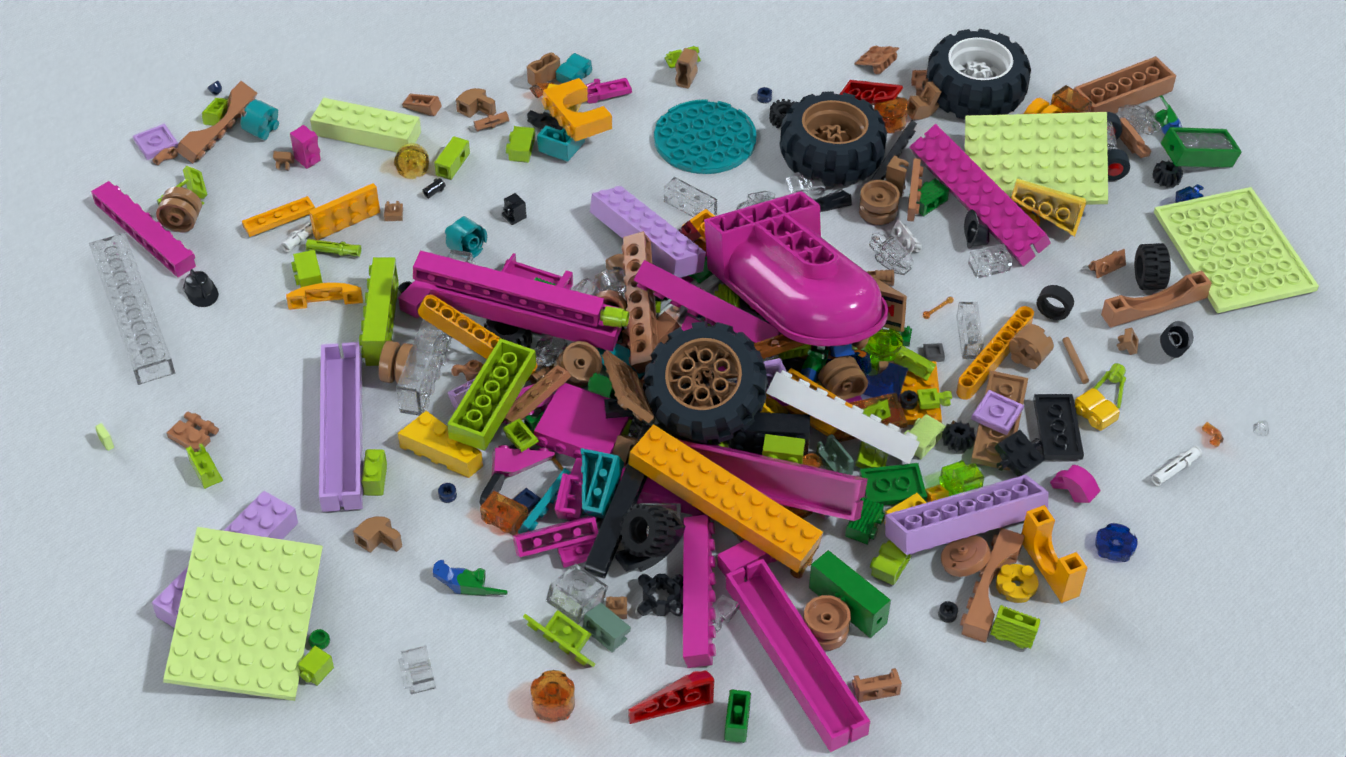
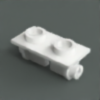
M898 219L890 234L907 256H910L912 251H921L922 244L916 238H913V234L908 229V226Z

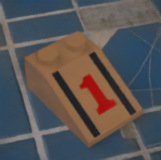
M873 277L888 306V318L883 327L900 332L904 331L907 296Z

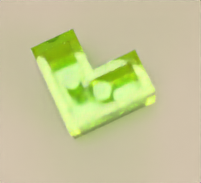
M962 460L942 467L939 482L942 487L949 491V496L983 487L984 476L976 463L966 465Z

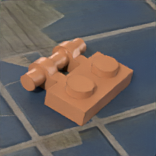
M187 411L184 418L189 421L184 423L179 420L167 432V436L185 448L191 446L194 452L200 450L199 444H203L206 447L211 442L208 435L210 433L216 435L219 432V428L214 426V423L201 419L200 415ZM198 425L201 429L197 430L195 427Z

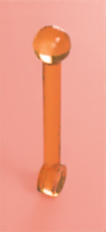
M949 296L946 301L937 307L923 312V318L929 319L932 313L948 303H953V297Z

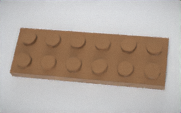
M606 350L602 357L607 368L606 372L610 377L609 380L612 382L615 396L618 399L617 403L623 409L627 410L628 408L633 411V415L640 421L644 419L650 423L654 416L637 372Z
M990 370L986 393L988 390H991L1023 405L1028 378ZM1021 414L1007 435L979 423L971 463L997 468L996 464L1001 462L1002 459L994 447L1018 431Z

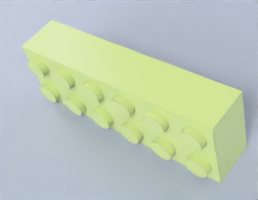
M324 97L310 119L312 131L317 136L408 155L421 134L420 117Z

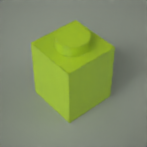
M316 646L298 663L301 678L317 686L334 668L332 656Z

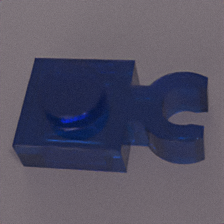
M1197 184L1193 188L1188 186L1176 191L1175 203L1203 197L1204 195L1199 191L1203 190L1204 187Z

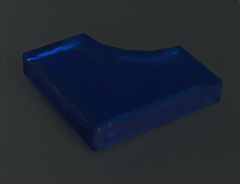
M889 363L882 373L874 376L865 375L868 380V387L862 395L882 401L887 399L888 403L897 405L909 368Z

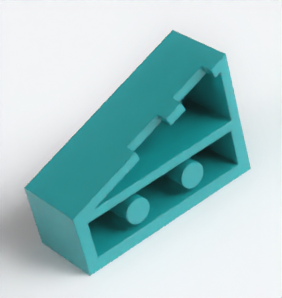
M581 448V473L583 477L582 509L589 516L604 519L617 490L624 462L618 455Z

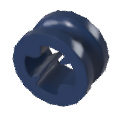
M767 87L760 88L757 92V100L765 104L771 102L772 90Z
M443 483L439 486V499L442 502L451 503L456 499V487L453 484Z

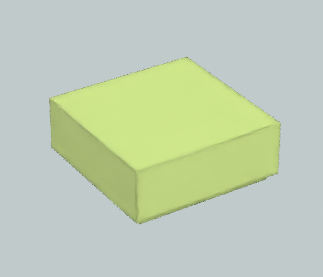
M102 423L96 425L95 430L103 446L108 451L113 449L114 445L108 431Z

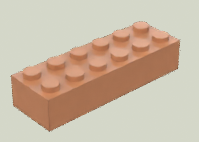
M1155 56L1074 87L1071 103L1081 113H1117L1173 91L1176 75Z

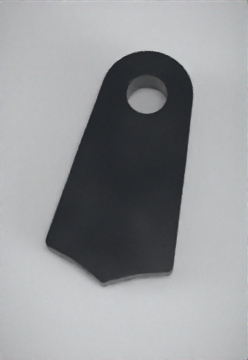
M843 189L815 200L820 204V212L852 205L851 194Z

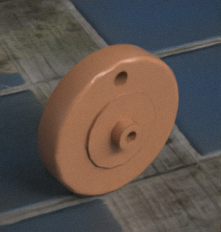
M972 535L947 544L941 553L940 559L948 574L963 577L972 575L985 567L990 559L991 551L985 539Z

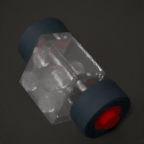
M1107 112L1109 181L1122 179L1130 171L1127 153L1116 149V140L1122 134V125L1120 118L1112 112Z

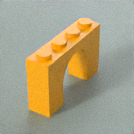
M580 78L543 90V106L547 107L552 117L557 119L559 125L563 126L568 136H571L575 142L612 129V115L604 106L587 112L568 110L571 106L588 101L587 86Z
M1043 505L1026 512L1021 533L1025 535L1023 546L1060 602L1063 603L1080 596L1088 567L1077 552L1058 559L1052 544V531L1055 519L1046 506Z

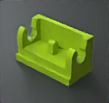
M199 444L200 450L194 452L191 446L187 447L186 451L189 462L204 489L223 481L203 444Z

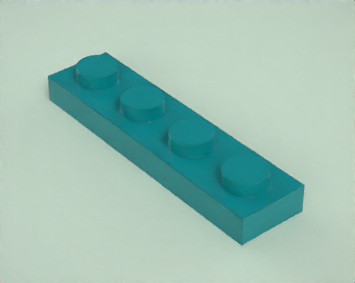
M566 468L562 470L517 533L521 534L532 531L539 524L536 522L538 517L543 519L549 510L547 505L549 503L554 504L557 500V492L559 491L562 474L570 475L571 471Z

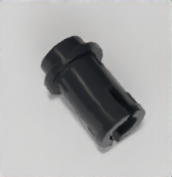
M441 178L434 179V182L422 189L427 198H431L437 192L443 191L446 185Z

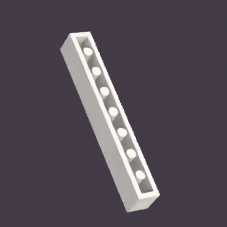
M784 370L781 373L776 372L766 392L767 394L910 464L920 444L916 440L918 436L908 431L905 435L899 432L900 428L892 423H889L887 426L881 423V418L873 414L869 417L863 414V409L855 405L852 408L845 405V400L837 396L832 399L827 396V391L821 388L814 390L809 387L810 383L802 379L796 381L792 379V374Z

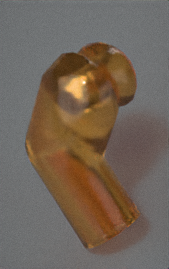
M1206 422L1202 430L1212 436L1209 441L1210 444L1219 447L1220 443L1224 441L1221 431Z

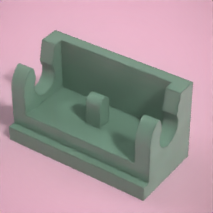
M833 434L827 437L826 444L823 445L819 441L814 455L826 470L852 475L854 460Z
M600 603L585 613L582 628L591 633L596 640L612 653L627 641L625 635L631 631V627L604 604Z

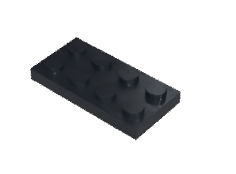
M1034 394L1033 402L1043 458L1045 460H1083L1084 452L1073 394Z

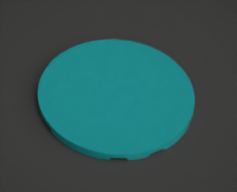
M702 99L680 103L670 108L664 116L662 115L658 119L654 130V144L659 155L672 166L696 174H715L734 169L751 156L756 146V128L750 117L742 110H737L731 107V104L721 101L717 103Z

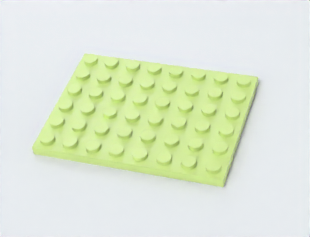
M1107 112L973 115L965 117V153L1010 198L1016 179H1020L1086 199V205L1108 204Z
M1252 187L1155 207V216L1191 273L1203 271L1212 284L1207 298L1217 313L1318 290L1319 285Z
M197 527L163 683L295 701L300 677L298 663L303 659L323 546Z

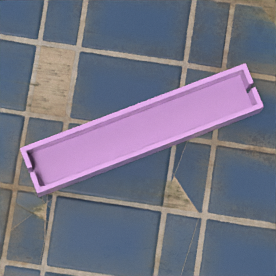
M359 342L342 343L344 359H341L338 343L321 345L319 500L322 512L340 511L341 507H344V510L363 509V487L361 482L363 472L362 357Z

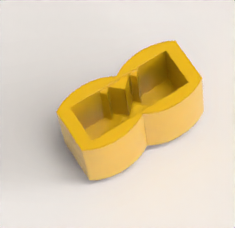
M1091 388L1075 399L1076 413L1088 419L1089 424L1100 431L1116 422L1119 418L1120 410L1111 401L1106 400L1094 388Z

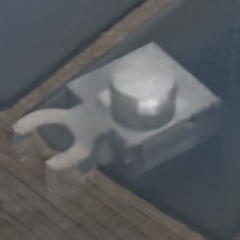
M721 595L713 606L716 614V620H713L716 633L721 630L722 622L726 621L729 623L740 608L738 602L724 595Z

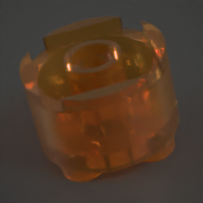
M897 96L893 101L874 105V111L878 110L884 120L887 133H895L899 129L902 131L906 127L908 115L907 99Z
M545 671L541 673L542 676L537 679L535 678L531 684L533 711L540 720L549 722L567 720L575 707L574 683L561 671Z

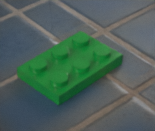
M919 463L860 469V477L868 479L865 491V498H868V500L875 501L876 503L879 502L883 505L899 504L916 493L925 501L927 499Z

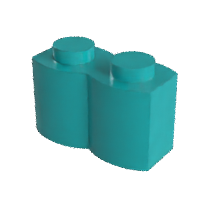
M573 53L556 70V81L566 83L578 78L582 80L592 72L591 60Z

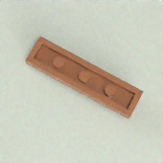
M916 158L913 160L907 221L914 222L915 214H919L920 204H916V202H920L921 191L917 190L921 189L922 179H919V177L923 176V166H920L921 159Z
M556 365L513 403L504 421L510 424L519 418L521 420L525 418L555 390L562 386L571 377L570 373Z

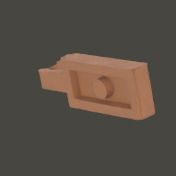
M1121 118L1122 134L1119 138L1132 154L1136 153L1140 158L1149 157L1151 154L1149 146L1145 145V141L1127 119Z

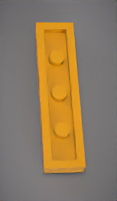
M306 196L242 221V225L248 236L251 237L309 215V211L314 209L315 206L310 198Z

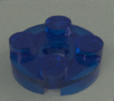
M1111 523L1107 524L1105 528L1098 530L1095 546L1100 557L1112 561L1127 562L1136 551L1137 537L1129 532L1130 529L1127 526ZM1114 540H1118V543L1120 545H1116L1112 542H1114Z

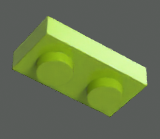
M186 165L183 173L185 179L189 180L186 183L187 189L194 192L199 198L204 199L208 194L202 172Z

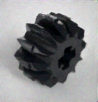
M1161 160L1160 163L1155 165L1152 178L1154 183H1159L1160 187L1165 186L1168 188L1170 186L1174 188L1181 182L1183 170L1181 166H1175L1169 160L1167 162Z
M953 420L951 424H946V428L942 431L943 445L948 446V450L954 449L956 453L959 450L963 453L967 449L971 450L976 439L974 428L970 427L969 423L963 424L961 420L959 423H956Z

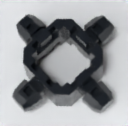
M647 574L639 576L638 583L643 588V601L637 608L640 615L646 616L651 612L657 616H666L669 612L675 616L683 614V604L680 602V588L683 586V576L681 574H677L672 578L666 574H657L653 578ZM656 588L658 590L667 589V592L670 594L667 597V601L664 599L662 601H655L653 594L656 592Z

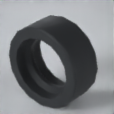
M1048 285L1040 292L1036 305L1045 317L1052 320H1063L1069 316L1075 301L1072 294L1064 287ZM1046 298L1057 299L1064 307L1053 306Z

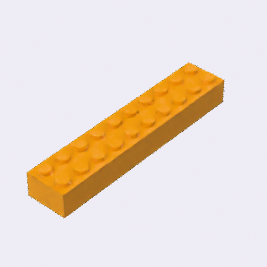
M654 424L630 451L628 463L630 466L797 573L821 542L823 531Z

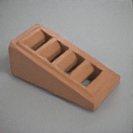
M409 94L402 104L405 108L430 116H435L442 106L438 96Z

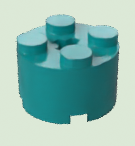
M256 99L247 105L244 110L247 113L245 117L242 116L241 128L262 140H266L272 130H276L279 126V110Z
M462 216L445 229L447 247L463 258H475L482 252L483 243L487 242V231L465 216Z

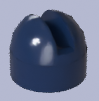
M217 80L208 86L207 89L212 94L217 95L221 93L222 85Z

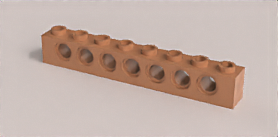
M644 231L623 237L624 245H622L625 259L623 260V267L626 274L624 276V283L627 290L625 292V299L628 305L626 311H629V324L627 325V331L630 336L628 347L631 351L629 363L639 374L644 373L646 366L651 363L652 358L650 355L658 345L654 291L649 288L645 291L637 287L638 283L634 281L644 260L652 264L651 240Z

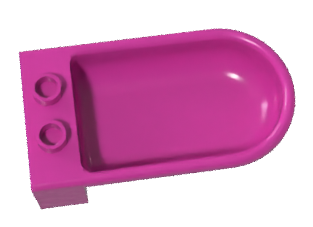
M796 192L704 219L708 270L789 339L814 346H841L865 340L876 334L885 325L888 318V306L881 295L877 282L870 274L821 237L820 204L804 192Z

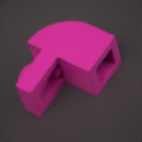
M1072 465L1068 470L1059 471L1050 481L1053 489H1068L1074 502L1090 503L1101 491L1094 477L1086 469L1078 465Z

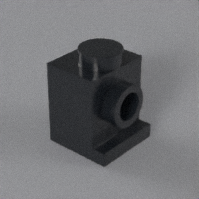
M516 193L504 198V212H502V216L511 225L527 218L526 202Z

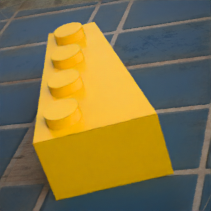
M1016 179L1011 195L1013 201L1035 212L1045 220L1047 219L1075 237L1086 205V199L1020 179Z
M427 410L398 432L401 449H409L420 457L423 455L431 459V462L441 463L447 466V469L470 478L483 467L482 452L475 447L450 439L447 425Z

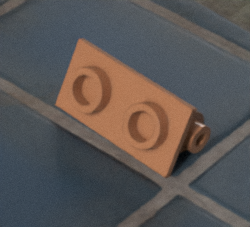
M1125 249L1113 251L1112 254L1102 259L1091 261L1089 269L1096 272V278H1100L1126 266Z

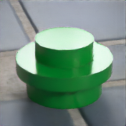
M322 629L314 630L309 636L311 648L316 646L322 650L330 644L329 634Z

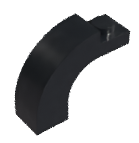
M672 513V522H675L676 525L674 527L676 535H673L674 543L670 544L671 548L669 551H665L666 554L659 555V557H639L630 554V551L626 549L616 552L615 559L626 572L636 568L642 572L660 562L675 548L686 527L675 513Z

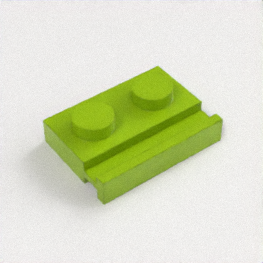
M861 440L855 466L862 469L886 466L888 453Z

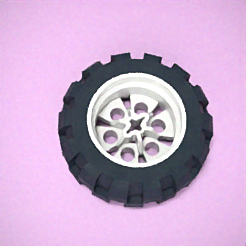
M966 29L958 31L956 35L949 34L934 47L929 56L926 79H928V82H933L941 91L937 103L940 105L939 108L947 113L953 112L957 118L965 120L966 116L1008 115L1011 111H1014L1024 101L1025 95L1028 92L1031 67L1023 48L1017 42L1012 43L1008 36L1001 33H990V30L978 29V31Z

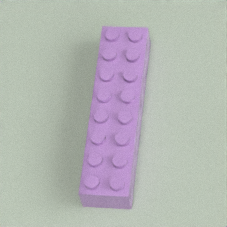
M616 186L612 189L592 193L590 213L621 238L644 231L651 240L652 263L657 267L679 278L703 271L706 252L623 187Z
M1027 475L1019 476L886 514L885 536L906 555L914 554L921 550L932 549L935 546L948 544L972 535L986 533L989 530L1003 528L1006 525L1020 523L1025 520L1027 511L1043 505L1048 509L1049 492Z
M263 491L224 531L283 539L298 524L296 510L289 504ZM188 567L152 602L156 617L174 628Z

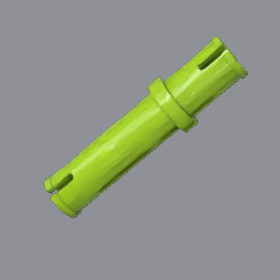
M307 239L306 241L307 251L315 250L318 252L336 253L340 256L353 255L358 257L362 251L361 245L346 244L343 241L340 243Z

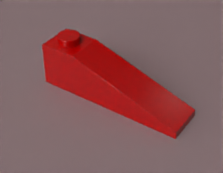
M849 80L840 92V95H843V92L855 95V99L860 101L864 99L870 104L875 105L895 100L903 86Z
M707 670L701 672L694 671L689 675L683 676L628 709L629 723L633 724L712 704L714 702V677Z

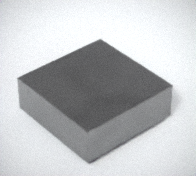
M942 343L923 344V352L926 359L944 362L945 355Z

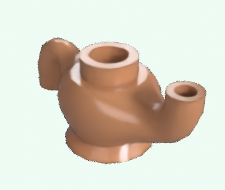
M470 360L465 365H454L451 372L453 376H458L462 372L466 380L470 381L476 378L484 364L477 360Z

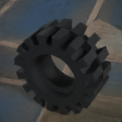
M782 99L781 102L780 100H776V103L773 102L770 106V123L773 126L776 125V128L779 129L785 117L782 114H786L795 101L791 103L790 99L787 101Z

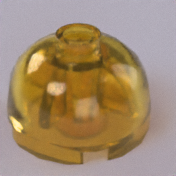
M408 143L401 146L395 154L394 165L401 176L408 179H416V177L425 175L430 159L424 147L416 143Z

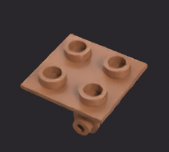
M872 46L854 64L872 65L874 73L881 74L897 59L896 51L899 50V47Z

